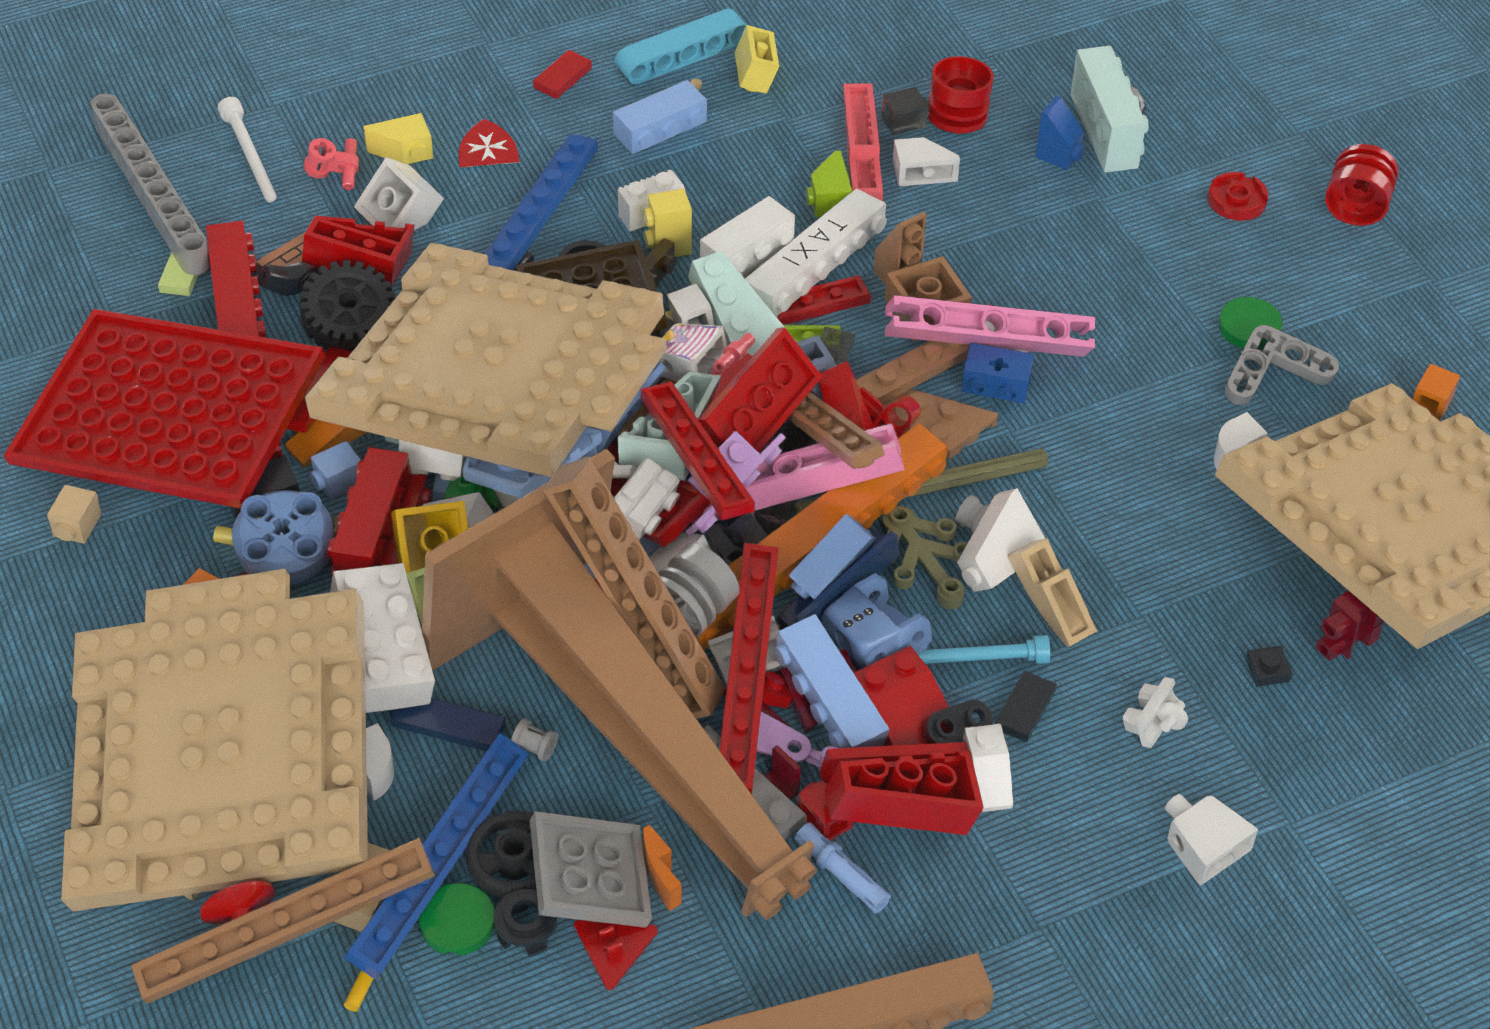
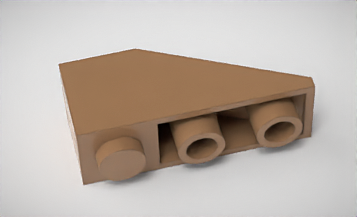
M925 212L897 224L875 249L873 272L885 285L887 273L922 263L927 216Z

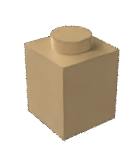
M64 485L47 516L54 537L64 541H75L85 544L102 512L96 492Z

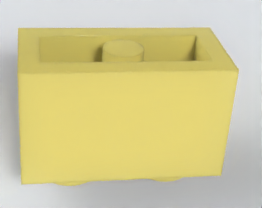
M746 25L734 52L739 86L751 92L757 91L767 94L779 68L774 32Z
M685 189L648 194V208L643 209L645 224L648 227V230L644 231L646 248H652L653 251L665 238L675 243L674 257L692 254V209Z

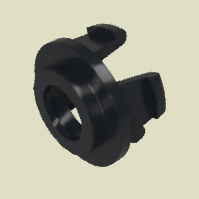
M520 889L507 894L497 904L494 912V925L497 938L504 949L509 948L511 944L525 947L529 957L547 950V938L557 928V917L539 915L534 922L526 925L515 922L512 916L526 911L528 904L538 908L537 890Z

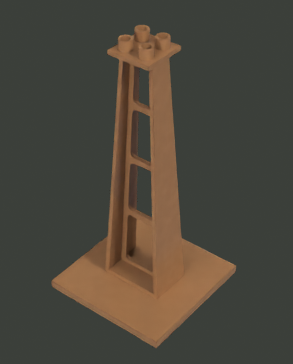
M605 449L591 457V460L610 490L615 458ZM547 483L426 553L422 634L432 671L504 628L748 889L741 911L745 917L757 910L764 920H768L780 911L782 904L779 900L787 892L796 900L811 888L812 885L808 880L817 872L815 866L810 862L815 845L809 840L795 851L791 850L584 566L587 562L543 491Z

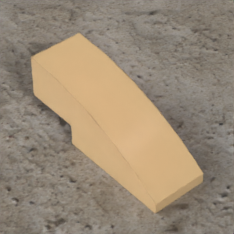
M1048 538L1034 540L1007 555L1029 597L1066 647H1070L1097 632L1069 569H1061Z

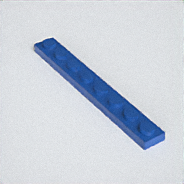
M572 134L567 137L484 253L488 256L489 265L509 270L515 269L598 150L597 139Z
M498 734L423 842L435 876L385 898L344 958L373 979L376 980L467 847L472 833L476 831L475 828H478V825L482 824L528 757L529 753L503 734Z

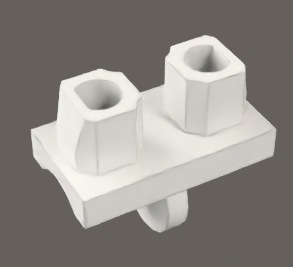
M1164 677L1159 686L1145 683L1138 696L1140 707H1144V709L1128 708L1123 715L1125 730L1138 734L1144 747L1152 748L1163 731L1169 732L1170 729H1183L1188 722L1187 713L1183 710L1185 704L1173 692L1175 681L1172 678Z

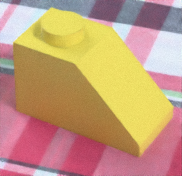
M422 113L363 126L368 153L383 158L388 157L405 164L433 158L431 134Z

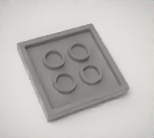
M536 811L530 818L539 915L647 927L652 920L640 825Z

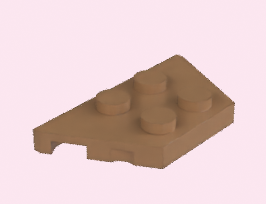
M913 389L883 404L886 407L902 396L914 398L920 406V416L910 429L918 423L924 426L948 447L946 459L949 460L957 455L962 447L976 441L979 433L988 426L991 428L995 427L999 415L996 412ZM896 407L897 416L907 421L908 415L905 409Z

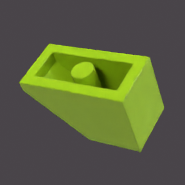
M841 150L834 151L811 174L810 187L805 189L807 205H812L815 217H822L852 193Z

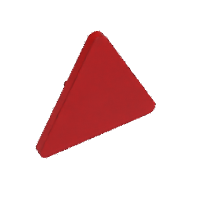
M577 920L574 923V929L607 990H613L658 934L657 926L651 924L647 927L586 920Z

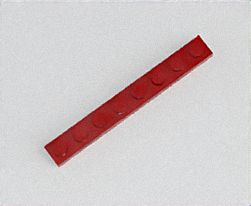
M744 543L719 751L752 794L779 547Z

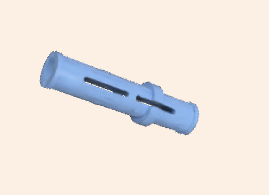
M810 822L800 828L796 834L798 836L794 838L795 841L802 846L810 840L815 845L812 856L816 859V864L821 869H827L837 877L873 913H879L885 908L889 902L888 900L891 899V895L873 881L858 865L852 862L842 852V846L837 842L832 843Z

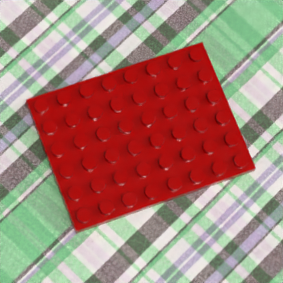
M93 309L3 456L10 465L241 509L243 502L251 496L326 355L323 348Z

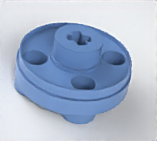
M290 490L274 491L262 496L255 495L247 498L242 504L241 512L238 514L232 529V542L236 557L248 574L286 569L290 575V586L313 578L327 565L330 560L327 555L328 544L331 538H335L331 516L321 503V499L312 492L302 493Z

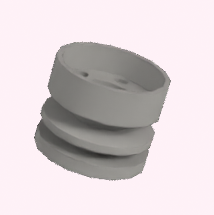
M687 543L668 562V567H663L658 572L696 638L716 619V614H721L739 595L738 581L729 566L716 553L697 543Z

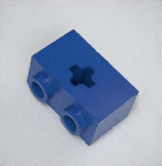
M970 343L961 392L1025 403L1034 354Z

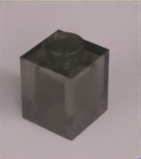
M916 87L883 95L881 117L892 135L917 130L926 126L929 104Z

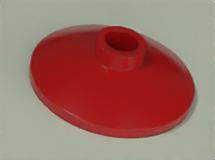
M248 881L230 886L217 892L203 903L199 911L200 917L207 924L223 925L270 904L275 897V889L271 883L266 881Z

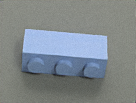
M688 80L613 111V134L631 154L637 153L707 122V99Z

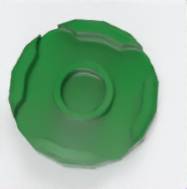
M1239 297L1229 301L1222 307L1219 317L1220 333L1228 342L1241 348H1245L1256 327L1267 325L1281 331L1283 324L1280 312L1272 304L1253 297ZM1262 338L1257 349H1263L1268 340Z
M464 883L447 884L436 891L419 916L420 932L427 945L439 953L447 955V952L457 953V955H467L480 949L491 938L494 931V905L488 895L476 886Z

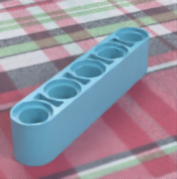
M724 9L626 46L617 53L614 62L632 84H640L738 46L747 24L733 9Z

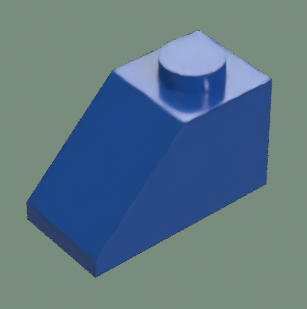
M1055 96L1042 111L1036 158L1068 170L1074 161L1081 159L1084 153L1085 145L1082 144L1084 130L1061 97Z

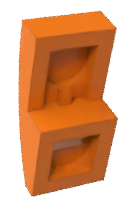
M647 825L643 828L646 869L657 895L670 912L682 904V884L671 872V849L650 825Z

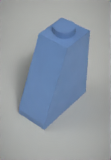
M845 514L789 574L795 581L791 587L805 600L809 596L815 600L842 576L877 539L853 516Z

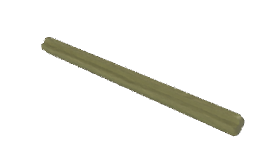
M1041 448L945 469L939 476L931 477L924 482L914 495H907L905 498L1045 468L1048 466V455ZM818 498L795 503V514L797 515Z

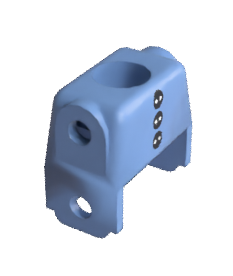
M876 573L853 585L840 598L828 606L822 615V624L828 630V634L834 644L840 650L846 649L852 662L859 669L867 667L910 645L917 654H920L928 649L927 645L932 640L930 621L925 616L918 613L908 619L900 611L886 604L889 599L887 583L882 576ZM877 590L876 595L869 599L870 594Z

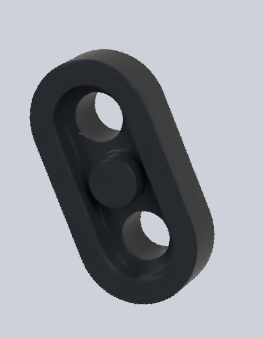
M969 700L939 710L928 716L923 723L922 733L928 744L963 742L965 728L991 725L992 714L985 703L979 700ZM972 712L978 714L979 723L972 719ZM941 722L948 726V734L941 730Z

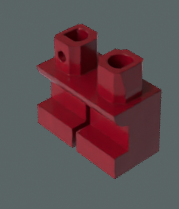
M1348 590L1333 601L1329 616L1322 620L1321 628L1324 636L1317 640L1316 649L1329 661L1340 654L1349 659L1353 646L1361 640L1367 646L1378 641L1383 625L1382 621L1384 620Z

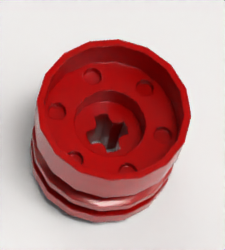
M964 56L948 57L938 61L933 67L931 76V91L927 107L929 121L937 128L952 133H971L980 130L986 124L988 118L989 99L994 79L991 68L982 61Z
M1358 144L1344 149L1335 161L1332 177L1326 190L1325 202L1328 210L1338 220L1350 225L1366 226L1382 220L1389 210L1392 193L1398 178L1399 168L1396 160L1388 151L1375 145Z

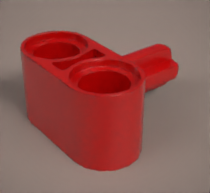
M863 387L860 388L875 428L892 424L897 438H900L918 420L920 406L914 398L902 396L885 407L869 391ZM896 407L905 409L908 415L907 421L897 416Z

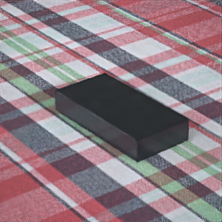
M1024 670L995 724H1001L1003 733L1028 742L1056 692L1057 684Z

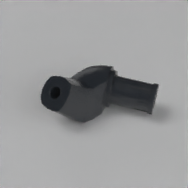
M299 262L287 266L266 264L259 272L258 282L262 288L284 296L300 294L305 281H309V276L313 272L318 274V267L307 262Z

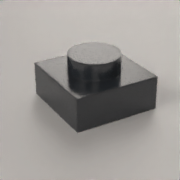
M1282 646L1247 651L1245 659L1256 687L1290 682L1292 672Z

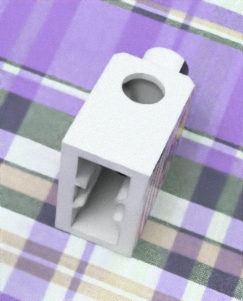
M674 324L662 337L666 339L667 350L658 362L666 367L661 376L678 382L689 371L710 374L714 363L722 356L723 350L727 347L723 326Z

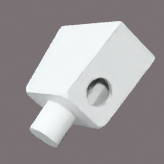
M1178 794L1165 806V810L1174 818L1167 837L1168 843L1200 886L1250 852L1253 848L1258 829L1213 796H1206L1192 806L1181 794Z

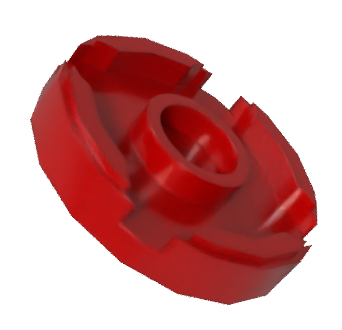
M1226 172L1213 179L1212 184L1209 186L1207 200L1209 206L1217 214L1227 219L1236 221L1251 220L1260 216L1265 211L1269 193L1267 187L1254 176L1251 179L1245 177V173Z

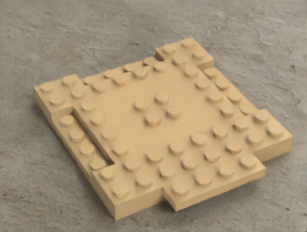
M430 243L402 277L403 290L348 358L337 357L305 398L309 417L552 477L587 426L607 431L613 430L667 350L666 339L650 335L664 315L663 295L659 292L604 280L595 289L557 279H549L529 273L489 265L486 254L449 247L443 244Z
M1391 383L1352 400L1347 411L1277 441L1267 436L1223 455L1215 476L1416 649H1420L1490 612V436L1477 427L1470 418L1459 413L1440 422L1430 414L1427 408L1420 406L1406 395L1403 389Z
M287 570L266 571L146 591L145 622L75 633L72 698L77 702L72 818L71 829L65 830L61 900L73 912L221 890L248 881L275 882L342 872L368 860L364 602L357 589L290 599V575Z

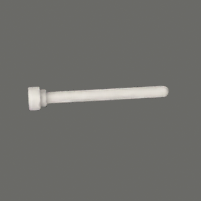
M236 97L224 98L218 104L219 114L223 121L231 124L265 200L272 203L276 200L277 195L242 121L244 109L241 102Z

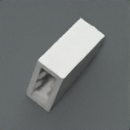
M1018 488L999 492L994 496L957 562L962 570L964 581L972 588L973 592L992 589L1015 573L1007 556L1008 554L1034 540L1045 539Z

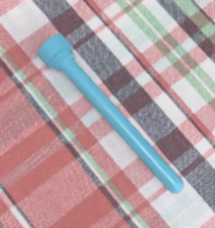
M1048 635L1033 636L1032 640H1026V644L930 649L918 655L925 664L1027 658L1028 661H1034L1035 664L1050 663V642Z

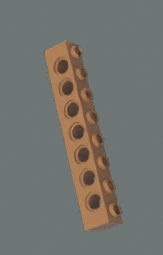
M588 457L560 465L543 491L606 596L694 717L701 718L712 715L726 688L593 461Z

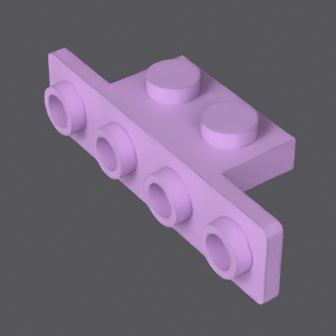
M735 431L718 449L741 483L748 487L761 474L757 467L763 461L769 465L782 452L778 445L786 437L780 433L758 453ZM691 476L688 481L705 496L693 476ZM710 505L685 531L689 536L693 535L697 530L705 533L714 524L717 518L713 515L716 512L713 506Z

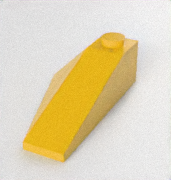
M465 501L397 509L391 512L398 564H404L406 574L425 567L426 553L468 530Z

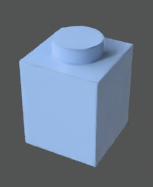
M347 441L311 457L313 469L310 472L311 481L318 491L322 489L330 500L347 493L351 485L355 486L357 480L356 470L361 459Z

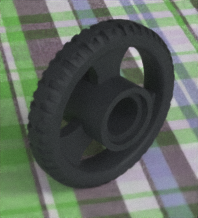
M514 810L505 811L503 814L502 812L497 815L495 814L492 818L489 817L482 824L480 823L479 827L475 828L476 831L472 833L470 842H468L466 847V864L474 882L486 892H490L497 897L502 896L503 898L507 894L520 889L536 890L532 839L529 835L531 832L530 818L533 815L532 812L527 813L520 810L514 812ZM507 828L497 836L495 852L490 854L480 853V848L488 837L499 830ZM511 853H520L519 855L515 856L509 855ZM498 870L503 877L510 880H520L528 875L530 878L523 881L508 882L496 879L491 874Z

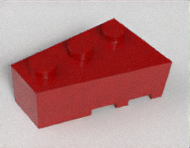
M315 216L304 233L302 262L310 263L318 268L325 265L328 270L330 263L337 261L339 267H342L343 260H350V267H355L356 261L362 262L364 270L369 265L374 267L375 275L381 272L385 276V282L389 281L393 287L412 252L415 224H405L404 228L385 227V222L375 221V226L355 224V219Z

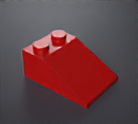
M911 645L854 672L857 680L889 728L883 746L928 744L922 733L925 719L931 714L949 706L930 669ZM941 722V730L948 734V726Z

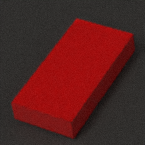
M568 50L533 80V88L558 99L592 69V61Z

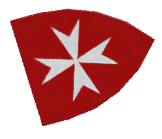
M486 119L481 120L468 131L459 147L460 167L519 163L518 150L514 140L500 126Z

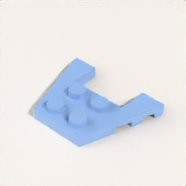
M587 426L561 465L577 461L602 442L601 431ZM466 457L462 469L464 480L520 499L538 489L552 478L471 457Z

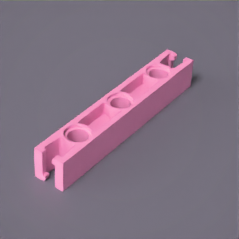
M896 295L886 304L885 315L892 317V320L885 327V336L966 345L977 343L1004 349L1084 357L1095 348V339L1089 338L1085 341L1070 337V331L1079 332V335H1085L1089 330H1094L1095 317ZM893 312L910 315L911 321H899V316L893 315ZM923 315L930 316L934 321V325L926 323ZM985 321L992 323L996 332L990 331L986 327ZM1047 328H1050L1055 332L1056 338H1053L1048 334Z
M888 424L865 431L882 444L885 454L874 460L872 465L865 468H851L820 443L779 454L769 465L763 461L757 467L761 474L748 487L744 485L755 501V510L903 471L904 464L900 456L902 454L901 446L893 425ZM715 512L713 515L717 518L716 521L721 520L717 512Z

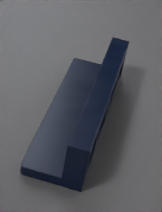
M873 529L870 533L877 540L842 576L815 600L811 596L806 600L799 596L777 616L778 623L782 627L787 628L816 614L822 624V615L828 606L840 598L853 585L874 573L879 575L900 556L898 535L890 531L884 537Z

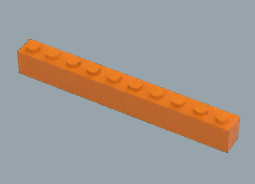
M918 423L898 438L902 452L900 456L904 464L903 471L829 490L760 541L758 545L779 547L774 596L784 589L792 588L791 585L795 581L789 574L845 514L853 516L868 530L874 520L882 514H889L893 511L898 502L907 495H914L929 478L939 476L946 467L948 447ZM742 556L728 565L736 576L738 584ZM737 597L721 614H716V619L696 638L703 650L709 648V640L720 637L734 628Z

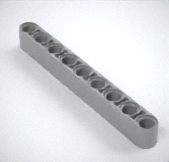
M112 94L95 96L91 100V107L96 130L180 267L185 273L190 275L206 272L210 267L207 242L195 220L117 97Z

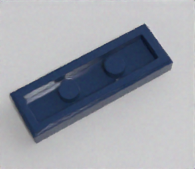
M432 698L429 705L395 709L391 717L392 727L484 751L488 750L499 733L502 734L506 725L505 717Z

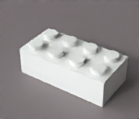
M404 564L333 571L330 592L357 589L364 602L366 713L429 705L435 679Z

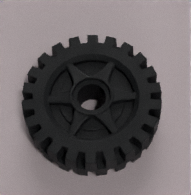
M343 260L342 267H339L337 261L330 263L329 270L323 265L318 268V274L313 272L309 276V281H305L301 291L300 318L303 329H306V334L310 339L314 337L315 344L321 347L325 343L326 350L329 347H337L338 349H351L353 351L395 300L394 291H392L390 282H385V276L381 272L375 275V268L370 265L364 270L362 262L356 261L355 267H350V260Z

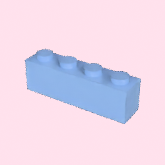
M816 614L778 631L774 647L775 656L778 662L783 667L787 666L791 672L792 681L797 692L800 695L805 694L810 702V709L817 723L824 724L829 732L831 745L837 748L884 745L889 732L887 724Z

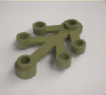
M896 506L889 514H883V526L888 533L890 531L898 535V543L900 538L903 537L908 544L902 565L894 571V585L899 589H909L913 586L914 570L919 559L938 586L936 595L938 604L945 609L960 607L964 601V586L958 579L950 578L934 555L954 560L957 563L961 557L959 552L964 551L968 542H958L955 546L923 539L917 533L935 535L941 541H951L956 535V523L949 518L940 519L937 523L916 518L915 513L904 506ZM947 528L950 531H943L942 529ZM900 576H906L908 579H901Z

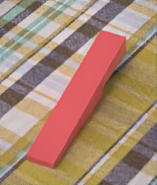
M843 84L849 180L852 192L855 189H859L883 201L879 160L880 145L873 85Z

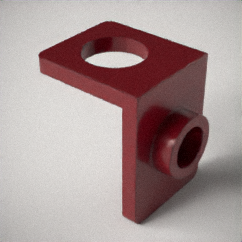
M776 745L772 748L771 771L764 777L792 800L800 793L801 768L793 758Z

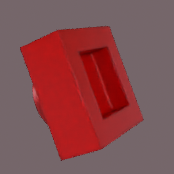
M775 672L765 673L762 702H765V705L787 709L793 700V696L786 687L785 680Z

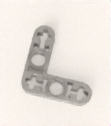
M1260 325L1253 330L1225 386L1224 393L1228 401L1235 405L1249 403L1269 363L1319 385H1327L1332 382L1338 372L1339 364L1334 356L1273 327ZM1265 338L1268 342L1263 352L1257 350L1261 339ZM1295 350L1301 355V359L1297 361L1291 360L1286 356L1285 351ZM1308 358L1311 359L1309 366L1305 365ZM1255 360L1260 365V369L1257 371L1250 370L1245 366L1244 361ZM1320 365L1326 367L1325 372H1321L1319 370ZM1243 378L1248 382L1241 393L1236 389Z

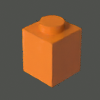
M1430 363L1416 387L1413 400L1420 406L1427 408L1431 415L1441 421L1455 395L1461 376Z

